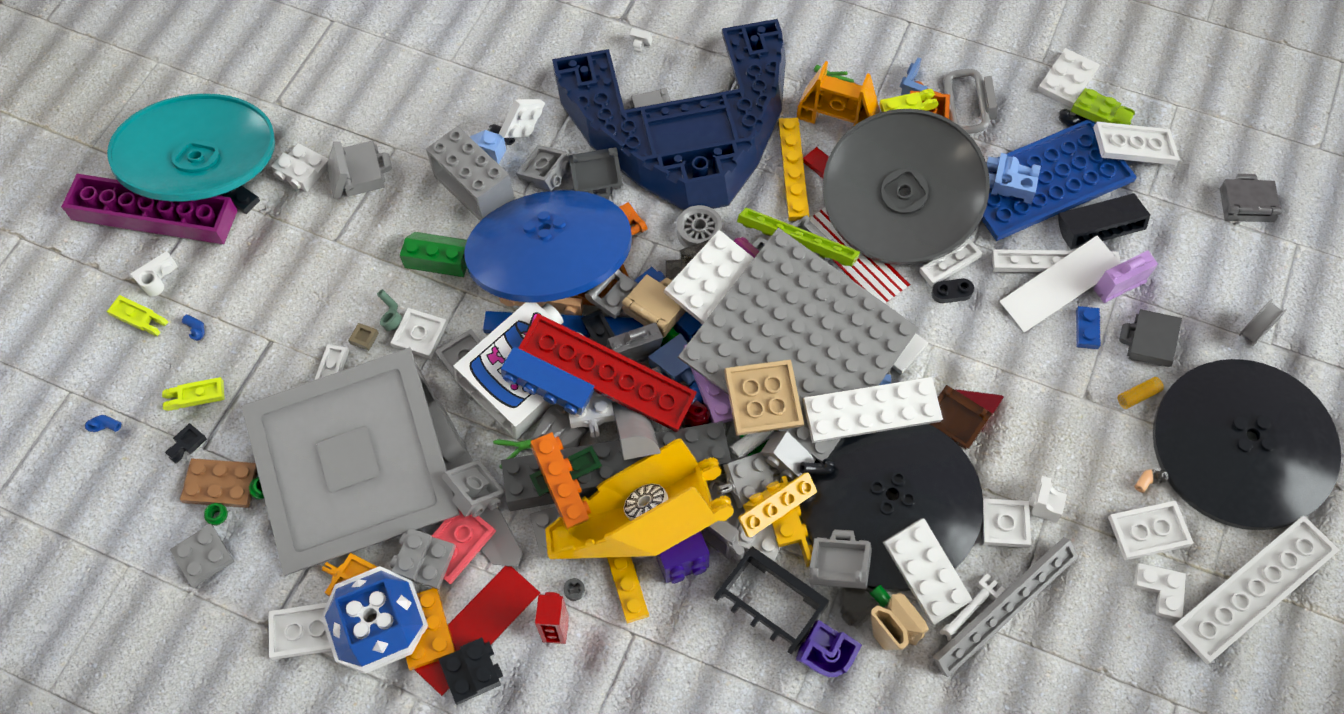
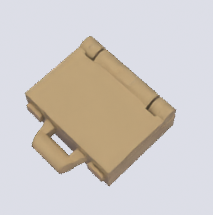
M647 274L622 301L624 313L644 326L656 322L663 338L686 310L664 293V289L672 282L671 279L665 278L658 282Z

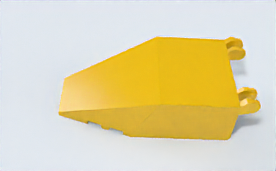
M676 439L660 448V454L644 457L596 486L598 491L588 499L584 496L581 500L582 502L586 500L591 514H588L589 520L566 530L561 517H559L545 528L548 557L550 559L657 556L713 523L726 521L734 513L730 497L722 495L720 498L712 501L706 480L713 481L716 477L720 476L721 469L718 465V459L710 457L697 462L682 439ZM654 483L662 486L667 492L668 500L630 521L624 512V504L629 495L643 485Z

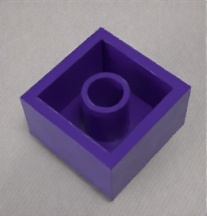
M699 531L657 555L656 560L666 584L669 582L675 584L683 581L685 576L704 573L709 568L710 553L702 533Z

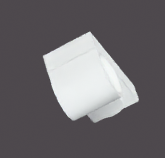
M168 251L132 272L131 275L148 296L152 297L159 295L164 290V284L160 278L171 273L178 266Z

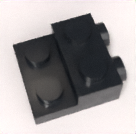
M482 637L461 646L460 650L439 659L456 705L501 686L499 678L503 677L498 663L493 665L490 656L495 654L490 642L485 643Z

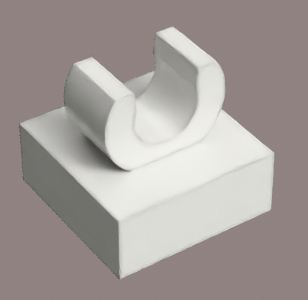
M636 28L631 29L630 37L635 51L642 52L644 45L651 46L653 39L650 32Z

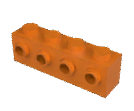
M553 432L530 442L531 449L565 529L568 530L589 520L588 514H591L586 500L582 502L579 493L582 490L578 480H573L570 471L573 469L569 459H564L560 450L564 448L559 436L554 437Z

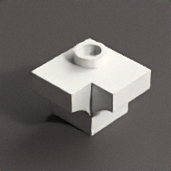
M1042 476L1037 483L1035 493L1032 492L1029 498V506H1031L1030 515L1057 523L1062 516L1067 494L1055 490L1051 484V478Z

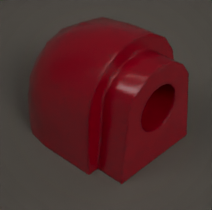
M695 401L691 404L684 418L685 425L693 427L709 424V410L699 401Z

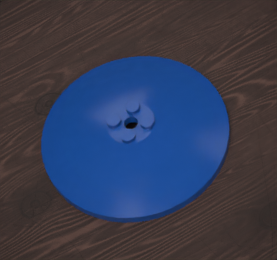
M574 190L545 191L510 201L484 217L475 226L467 239L464 252L468 272L475 283L492 295L518 302L555 301L586 292L611 277L621 267L630 252L632 233L625 213L616 204L604 197Z

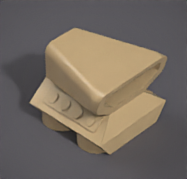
M900 592L891 595L886 608L876 606L871 610L873 636L886 651L902 650L908 644L916 646L918 641L925 637L924 633L929 630L923 617L906 596Z

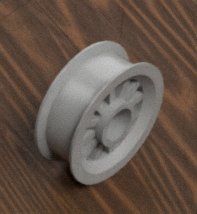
M697 205L687 208L680 214L677 221L678 240L686 249L699 252L719 230L722 232L720 215L708 206Z
M1273 299L1252 318L1239 334V336L1243 334L1253 342L1252 346L1274 326L1287 310L1282 311L1272 303Z

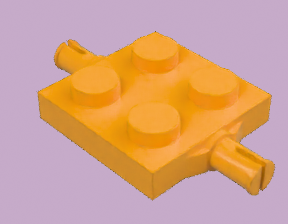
M352 553L348 555L345 562L338 568L326 562L325 566L322 567V571L332 575V580L325 594L330 597L335 584L377 568V566Z

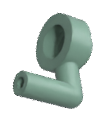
M382 289L377 293V296L389 307V310L382 316L380 325L386 331L396 330L402 320V316L397 312L398 304Z

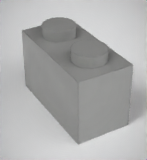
M774 431L760 452L766 458V462L772 467L777 468L781 472V476H786L787 481L790 482L802 475L800 472V464L802 462L814 463L816 461L787 431Z

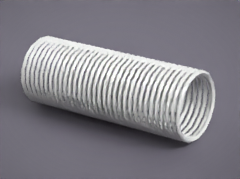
M774 431L747 434L730 446V451L737 460L742 459L768 440Z

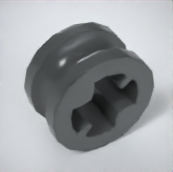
M572 578L566 581L564 584V594L567 599L577 601L583 597L585 587L581 580ZM569 586H580L578 588V591L580 592L578 594H576L575 592L569 594Z

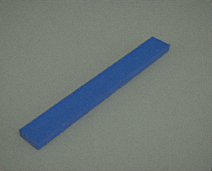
M486 311L483 326L484 333H491L514 312ZM561 315L564 321L561 325L590 338L581 320L584 316ZM605 317L615 336L644 326L634 318L616 317L614 319L612 317Z

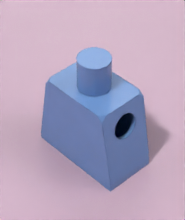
M681 333L648 356L649 367L654 371L678 383L684 380L689 387L693 382H696L691 367L678 358L679 354L683 351L684 345L688 344Z

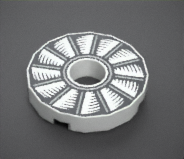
M654 483L637 488L625 501V515L630 521L668 500L667 492L662 486Z

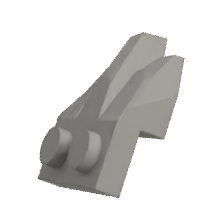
M555 404L544 413L531 440L553 432L554 437L559 436L564 449L573 448L580 445L581 438L590 429L589 427L571 429L569 413L563 409L564 407Z

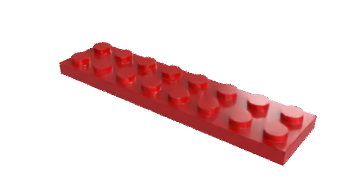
M537 314L519 346V349L594 385V392L640 413L675 432H678L697 393L540 314Z

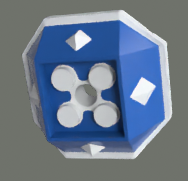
M381 566L335 584L321 617L335 662L365 674L411 655L428 627L414 583ZM373 613L377 614V617L374 621L367 622V618L369 615Z

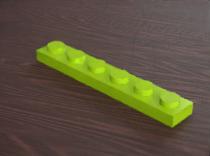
M745 208L738 215L737 222L743 224L746 228H754L767 236H772L777 228H780L812 252L819 254L823 258L838 261L843 266L852 267L859 257L860 252L749 208Z

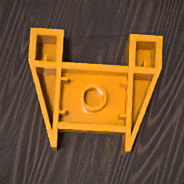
M825 61L805 88L798 104L796 118L815 124L819 113L852 122L855 126L864 119L880 113L871 75L867 73L862 86L840 80L836 77L827 76L828 62Z

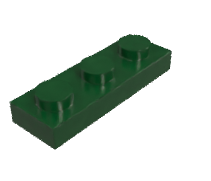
M592 446L567 457L573 469L570 471L573 480L602 467ZM541 470L529 475L539 497L550 492Z

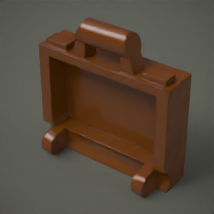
M946 385L937 397L943 420L930 423L929 425L934 426L951 437L955 443L959 442L958 445L965 450L967 448L970 449L992 416V413Z

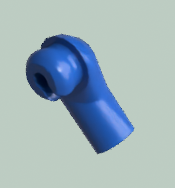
M186 314L182 319V323L191 327L189 337L196 341L201 340L205 335L204 323Z

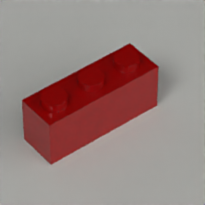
M546 592L545 595L538 594L535 625L542 642L566 644L569 614L563 596L555 592Z

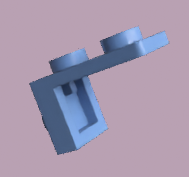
M919 57L915 63L910 64L907 71L908 76H904L900 83V88H902L901 96L910 94V91L921 92L928 88L913 81L920 68L921 58Z

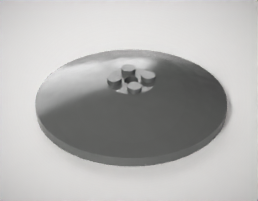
M895 109L881 112L853 126L835 145L826 163L823 176L824 205L837 233L846 243L861 254L879 262L895 265L927 263L944 257L960 247L973 234L981 222L986 210L990 190L988 167L974 139L950 119L919 109ZM907 188L911 193L908 196H902L899 190Z

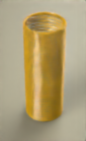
M1153 377L1119 394V404L1124 409H1128L1164 390L1162 381H1159L1158 377Z

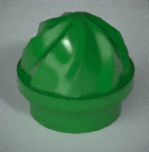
M257 477L250 482L249 492L255 499H264L260 479Z

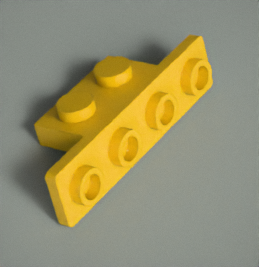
M803 473L790 483L772 482L766 486L767 489L762 493L759 492L750 496V501L743 505L745 513L738 517L747 537L754 536L814 495L817 490L809 473Z
M786 476L781 477L780 483H790L787 481ZM798 505L771 523L778 548L799 543L805 565L809 567L813 547L807 543L806 537H808L805 523L801 524L799 518L801 516V509Z

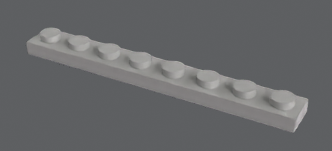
M1063 537L933 656L942 675L948 678L1078 558L1070 539Z

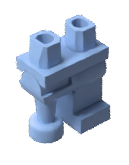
M1001 153L1000 158L988 157L986 163L988 171L996 172V174L989 173L990 188H992L991 194L1014 196L1024 199V203L1032 204L1041 166L1034 164L1030 168L1020 165L1016 157H1007L1005 153Z

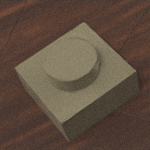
M358 323L348 341L351 345L369 351L379 333L377 329Z

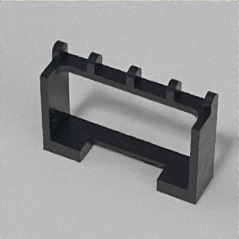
M753 546L748 550L713 598L718 601L720 598L726 597L732 601L734 606L731 612L734 614L739 608L754 617L750 623L752 627H755L758 622L764 624L773 631L770 637L771 641L774 642L778 636L782 637L791 645L787 651L791 655L794 651L796 652L804 641L815 621L819 620L830 601ZM749 563L764 574L767 571L804 597L803 601L816 610L796 639L729 591Z

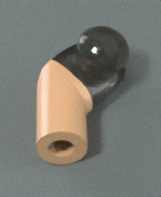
M1161 469L1145 470L1134 487L1137 491L1144 493L1150 484L1166 482L1169 477L1168 473Z

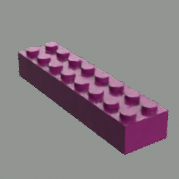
M76 174L61 206L73 221L223 245L237 214V209L230 197L214 196L193 201H162L136 194L125 188L116 179Z

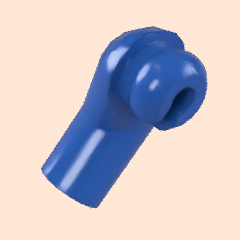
M99 415L88 420L85 423V429L88 432H98L108 428L117 432L120 430L122 423L109 416Z

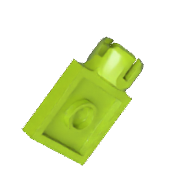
M1087 88L1083 90L1070 111L1094 122L1130 125L1133 115L1135 116L1133 109L1122 106V103L1116 99L1106 97L1093 89Z

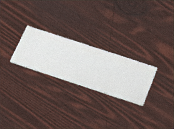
M1097 235L1000 300V302L1025 333L1096 285L1106 270L1121 263Z

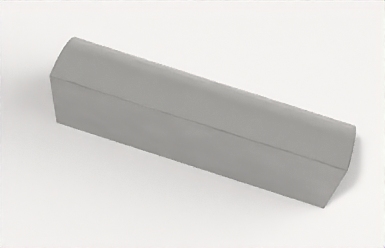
M612 402L615 425L624 460L660 454L651 419L617 402Z

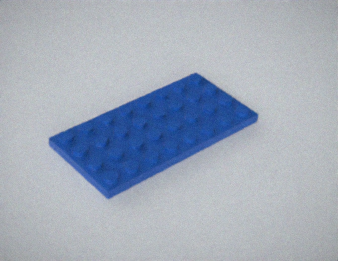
M1088 119L1007 153V157H1016L1020 165L1030 168L1034 164L1041 166L1032 204L1024 203L1022 198L991 194L992 188H990L982 221L994 239L998 241L1054 217L1061 212L1068 211L1134 182L1137 176L1124 160L1101 157L1093 128L1096 123ZM988 171L991 174H996V172Z

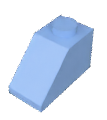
M484 130L470 136L498 164L500 163L506 152L505 141L500 134Z

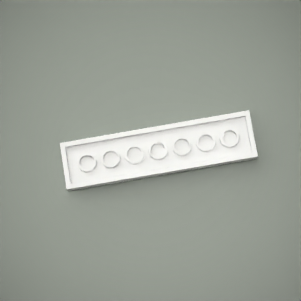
M1303 515L1173 625L1172 628L1208 665L1334 556L1339 549Z

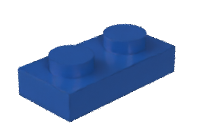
M1077 307L1076 341L1078 348H1100V308Z

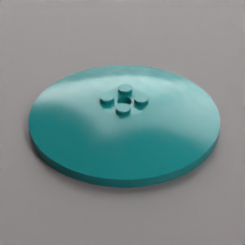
M189 94L156 102L131 115L112 135L108 145L107 157L115 178L130 191L147 198L162 201H193L229 192L254 178L263 170L272 157L275 148V135L273 126L266 114L245 100L221 94Z

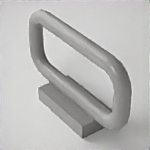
M975 69L951 71L944 78L945 94H950L949 119L958 124L951 81L955 78L971 76L975 79L982 122L978 125L960 127L968 134L984 131L988 127L990 120L997 119V102L992 76L984 77L983 81L981 73Z

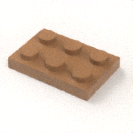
M191 458L180 501L188 504L210 505L220 503L227 507L249 508L252 497L249 492V484L257 477L256 463Z

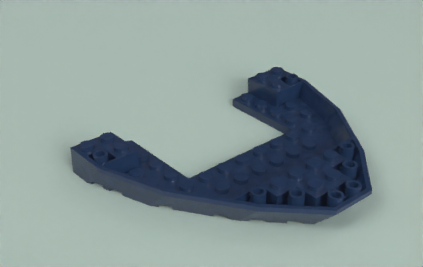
M778 19L722 28V37L738 89L624 110L610 51L606 49L552 59L561 105L591 148L597 151L617 147L620 171L644 190L682 210L697 205L708 206L712 209L729 206L758 167L782 112L786 57L783 34Z

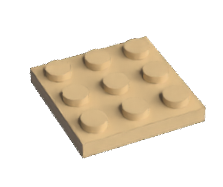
M791 359L725 368L724 373L736 436L802 427L804 425Z

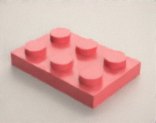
M460 510L459 516L445 520L432 535L434 538L456 545L443 578L450 585L496 532L480 516L473 517L469 515L465 517Z

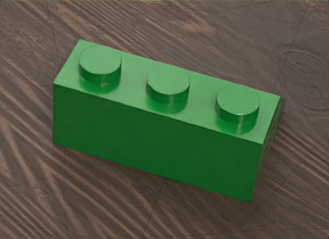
M413 232L405 238L400 258L404 268L464 278L467 269L464 255L467 240Z

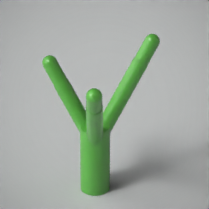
M816 65L814 72L817 73L821 66ZM827 70V76L854 83L853 79L842 76L847 75V71L830 72Z
M497 439L493 441V444L518 447L507 458L510 459L517 456L522 450L530 449V442L532 440L515 442Z

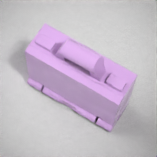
M1145 251L1106 270L1093 289L1101 297V300L1106 303L1127 291L1147 283V278L1157 267L1158 263L1149 251Z

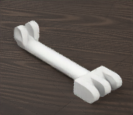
M988 573L976 585L981 591L975 596L973 601L950 624H946L939 633L942 636L945 634L948 641H951L957 635V630L988 597L994 601L1005 591V588L1002 586L997 591L993 590L998 584L996 580L990 585L986 583L991 577Z

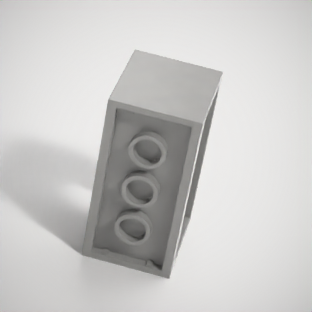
M458 126L426 148L434 177L479 221L502 205L515 200L510 175Z

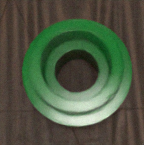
M220 503L210 504L204 513L206 522L213 526L222 524L228 516L227 508ZM220 512L219 516L214 518V514Z

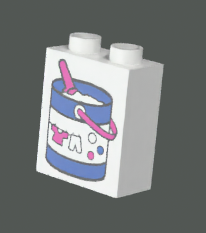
M525 302L453 365L455 381L515 440L536 423L552 404L546 402L538 394H529L522 386L516 383L515 385L507 383L501 376V368L514 346L519 348L537 314L559 324L564 322L560 313L549 303L540 307L536 302Z

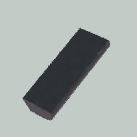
M1135 193L1061 212L1058 215L1061 235L1071 250L1081 247L1097 235L1102 241L1146 230L1150 219V213Z

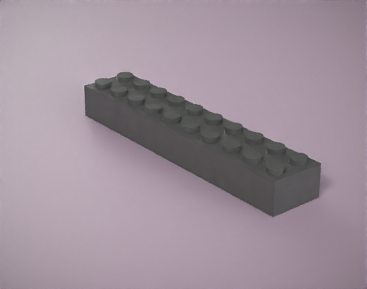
M723 421L682 428L678 432L670 430L655 433L659 449L676 439H682L697 462L710 457L718 459L721 474L725 473L723 465L732 462ZM619 440L560 450L563 458H567L592 446L602 465L601 468L577 479L582 490L579 493L581 499L584 496L587 498L591 497L598 491L596 486L646 457L624 460ZM534 454L501 460L506 502L510 511L555 504L550 492L541 497L538 496L529 475L540 470Z

